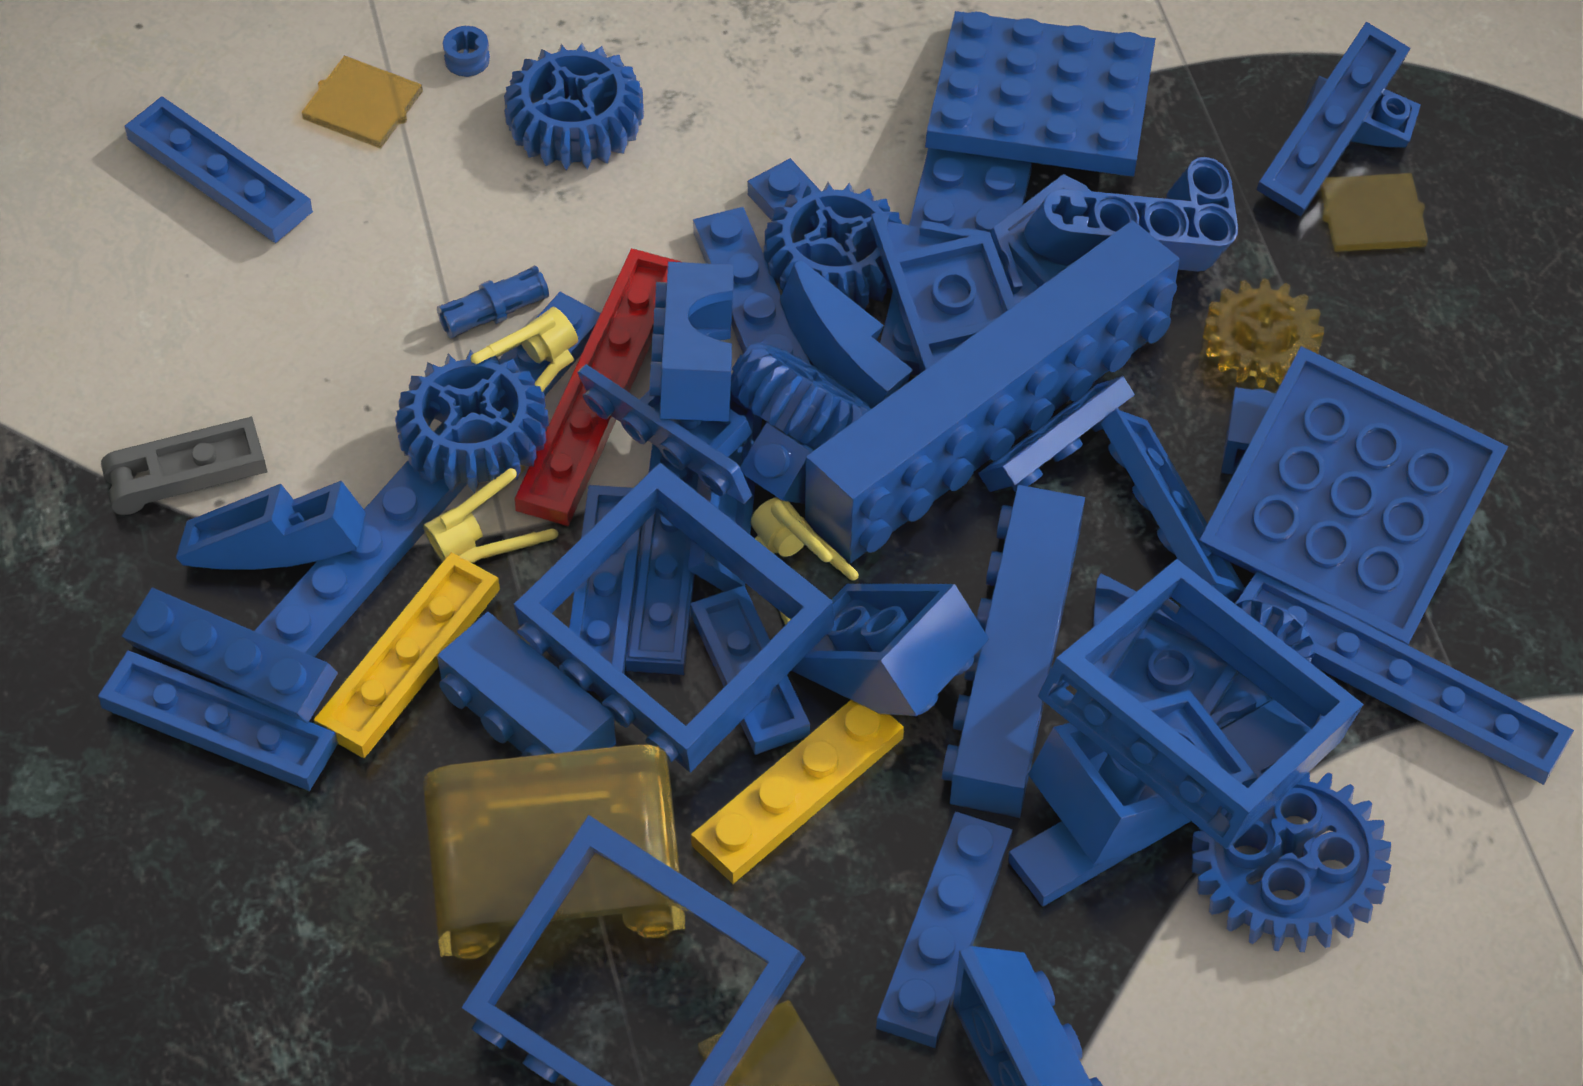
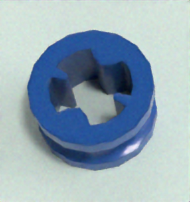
M459 26L450 30L444 36L442 43L445 53L444 60L446 67L451 73L464 77L475 76L489 66V42L487 35L481 29L475 26ZM464 49L463 53H458V51ZM469 49H474V50H475V51L469 53Z

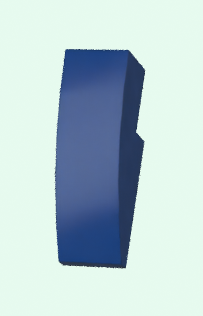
M801 259L796 262L780 297L781 305L791 329L814 366L827 375L833 376L839 383L859 395L861 400L868 403L871 409L907 384L913 369L877 341L884 326Z
M342 480L296 499L291 497L282 484H278L188 520L176 558L183 566L243 570L289 567L325 560L358 549L366 512Z

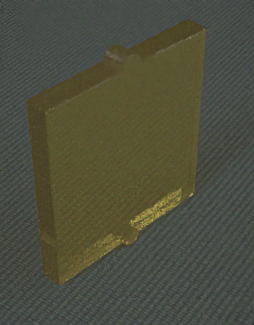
M344 55L328 78L318 82L319 89L303 109L302 118L381 149L397 126L407 122L408 111L423 92L422 84Z
M1412 173L1326 178L1323 182L1321 192L1325 209L1322 219L1329 223L1335 251L1424 247L1427 245L1428 238L1422 217L1425 205L1418 201Z
M787 1000L773 1008L724 1086L840 1085L790 1000ZM724 1031L698 1043V1050L704 1061H706Z

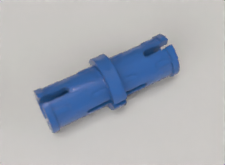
M534 265L505 280L503 279L496 283L488 280L481 283L479 290L457 300L437 306V314L444 331H447L448 337L452 339L490 321L498 324L507 320V314L548 298L549 290L543 274Z

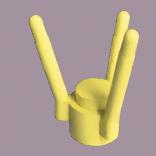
M552 307L524 328L472 354L471 362L479 364L490 357H498L522 344L527 354L536 363H541L545 359L550 362L535 381V386H540L543 392L559 371L574 361L568 349L578 343V336L568 318L559 309Z
M520 465L521 473H523L526 467ZM512 468L506 470L496 479H493L458 507L450 509L423 525L431 546L442 562L452 552L472 564L483 558L554 540L558 537V531L552 528L476 547L475 541L482 538L483 534L471 512L515 479L517 472Z
M775 497L760 505L751 518V526L758 534L755 539L773 554L779 553L783 557L791 556L806 545L823 562H830L849 580L855 581L858 578V572L814 532L789 501H783ZM780 612L781 617L786 625L790 621V619L787 616H785L782 612Z

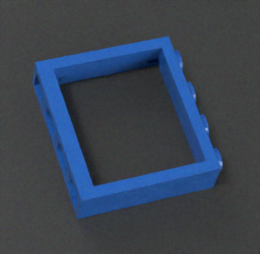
M661 463L651 470L514 603L520 627L517 632L530 643L532 648L541 655L548 652L561 663L559 666L560 671L582 689L586 690L589 687L604 700L602 705L614 714V720L625 728L632 723L647 736L645 740L647 745L659 758L663 755L670 762L676 760L690 773L834 627L833 601ZM656 511L790 619L771 641L687 726L552 614Z
M1178 559L1056 658L1037 696L1226 850L1342 741L1364 705ZM1172 597V598L1175 599L1178 603H1180L1181 606L1179 607L1177 604H1175V603H1174L1172 600H1170L1169 598ZM1158 610L1164 612L1311 728L1248 788L1094 666L1097 661ZM1069 685L1077 690L1076 694L1073 695L1066 687ZM1222 807L1233 815L1230 821L1219 813Z
M588 815L462 1006V1009L477 1018L471 1029L501 1049L510 1040L527 1051L529 1054L523 1061V1064L555 1084L561 1074L578 1086H615L495 1006L596 852L768 963L690 1084V1086H724L806 959L805 956L787 942Z

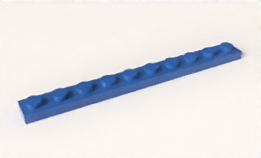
M561 291L537 317L550 308L556 307L568 318L578 336V343L568 349L574 361L559 371L543 391L545 396L582 355L601 314ZM522 344L504 353L499 359V365L514 358L516 365L519 367V372L530 371L535 381L550 364L546 359L541 363H536L527 354ZM504 407L500 411L502 418L512 423L515 417L510 410ZM441 423L434 431L437 435L444 431L443 424ZM408 460L365 507L366 514L358 549L317 561L257 627L255 632L315 657L425 533L423 525L440 516L467 483L461 482L452 492L445 484V478L430 484L428 478L425 477L424 470L414 472Z

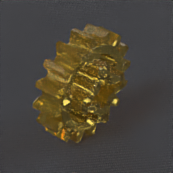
M1262 279L1259 289H1252L1246 280L1240 281L1238 294L1225 288L1221 292L1220 302L1212 301L1209 305L1203 331V339L1208 340L1206 354L1208 357L1220 356L1218 364L1220 372L1227 371L1232 367L1236 369V382L1242 383L1250 375L1256 377V383L1259 388H1264L1267 378L1274 377L1276 382L1281 385L1301 346L1319 354L1324 335V327L1318 325L1321 314L1319 309L1306 310L1309 298L1306 294L1295 298L1289 296V284H1283L1276 291L1271 289L1268 279Z

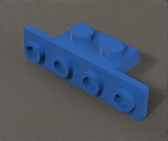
M587 364L577 372L586 390L583 398L591 410L599 417L607 419L609 416H612L621 422L625 431L638 443L644 445L649 441L657 446L662 455L677 469L684 470L688 467L696 472L705 486L716 495L723 496L727 493L742 504H745L752 497L739 465L728 458L752 434L748 421L729 409V422L660 419V396H649L648 390L638 399Z

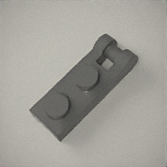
M252 416L108 453L101 460L104 479L112 484L108 493L111 508L120 515L138 512L146 503L267 473L265 459ZM147 470L150 472V475L134 478L139 472Z

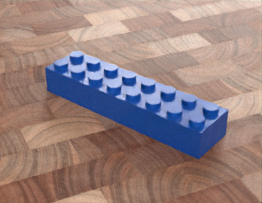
M1134 220L1130 221L807 455L805 484V520L849 563H852L867 551L872 553L880 549L887 542L891 533L908 520L913 522L920 519L936 499L948 490L956 491L968 482L973 472L988 460L995 461L1009 451L1015 440L1030 429L1036 431L1049 421L1055 410L1069 400L1076 401L1088 392L1093 382L1106 372L1119 370L1126 364L1131 354L1146 342L1154 343L1158 341L1171 324L1170 312L1173 296L1177 290L1176 278L1180 258Z

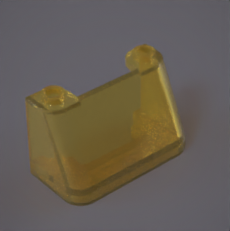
M628 745L453 764L430 771L424 777V803L437 936L441 957L453 955L461 959L478 958L485 955L489 948L499 942V927L515 926L588 815L680 873L668 759L665 751L659 747L652 745ZM596 852L551 919V921L623 914L625 926L632 931H637L638 935L645 938L663 937L673 930L685 929V913L683 908Z

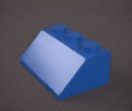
M969 946L959 950L953 1007L992 1086H1103L1098 1078L1093 1077L1089 1079L1080 1062V1059H1082V1048L1079 1039L1069 1023L1061 1025L1052 1007L1055 1005V997L1051 984L1043 971L1034 972L1025 952Z

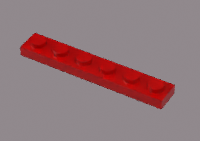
M631 248L547 427L544 450L536 451L537 458L534 461V467L529 466L514 498L517 512L569 526L616 422V419L612 416H609L607 419L599 417L586 404L583 398L586 390L577 372L587 364L630 392L652 343L656 282H667L668 262L681 261Z

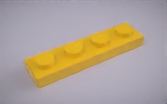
M451 552L314 718V723L334 731L339 745L365 758L438 668L437 655L475 622L500 591L498 577Z
M850 700L691 834L692 847L734 884L903 739L904 726L890 714H879Z

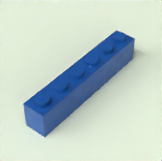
M1018 485L1013 507L1002 505L996 538L1005 540L1003 553L992 551L986 578V585L995 586L993 598H981L977 620L989 640L973 656V664L965 671L964 680L973 681L971 696L960 694L958 698L953 729L962 731L960 745L948 744L944 760L942 779L952 781L950 804L1017 818L1021 816L1029 778L1028 773L1031 769L1044 701L1037 696L1052 668L1081 529L1085 497Z

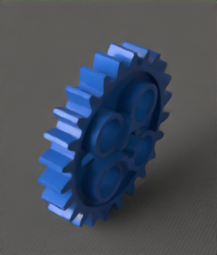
M1258 769L1253 770L1258 778L1262 775ZM1308 772L1227 850L1202 829H1200L1201 831L1194 832L1192 850L1197 853L1192 856V873L1200 874L1197 884L1198 894H1213L1210 897L1209 904L1211 915L1229 910L1226 928L1228 931L1231 932L1245 923L1250 926L1249 943L1251 944L1259 940L1263 933L1271 934L1274 951H1279L1285 937L1294 938L1299 952H1305L1308 937L1314 935L1325 948H1328L1331 945L1332 929L1334 928L1345 937H1352L1355 926L1354 918L1369 923L1373 911L1372 904H1382L1386 888L1383 884L1389 883L1392 866L1386 862L1390 857L1391 842L1381 840L1385 827L1384 821H1368L1372 809L1371 801H1363L1353 805V785L1349 784L1336 792L1331 789V773L1328 772L1318 783L1310 782V773ZM1223 807L1219 812L1229 821L1233 816ZM1298 816L1306 819L1308 823L1293 824L1285 818ZM1251 846L1257 848L1260 852L1247 855L1239 852L1236 848ZM1336 860L1342 862L1346 867L1332 869L1326 867L1321 862ZM1260 880L1259 882H1257V883H1255V884H1249V883H1248V882H1255V881ZM1278 890H1287L1293 892L1298 897L1292 900H1283L1272 893Z

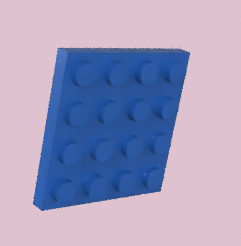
M955 11L927 127L925 148L1134 177L1156 38L1143 37L1132 32L1114 33L1092 30L1081 25L1062 26L1040 23L1030 18L1018 20L989 16L986 13L977 11L969 13Z
M1301 346L1199 542L1213 551V554L1253 574L1259 572L1408 645L1508 446Z

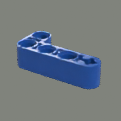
M1200 157L1193 160L1169 189L1166 199L1073 189H1056L1046 196L1025 225L1024 236L1030 248L1041 256L1078 260L1123 226L1134 220L1180 258L1178 270L1205 271L1212 267L1238 235L1231 177L1224 165L1217 160L1209 157Z

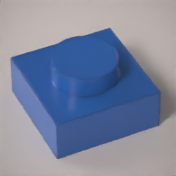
M791 158L747 181L749 197L771 221L775 207H785L789 194L803 198L807 185L816 192L821 191Z

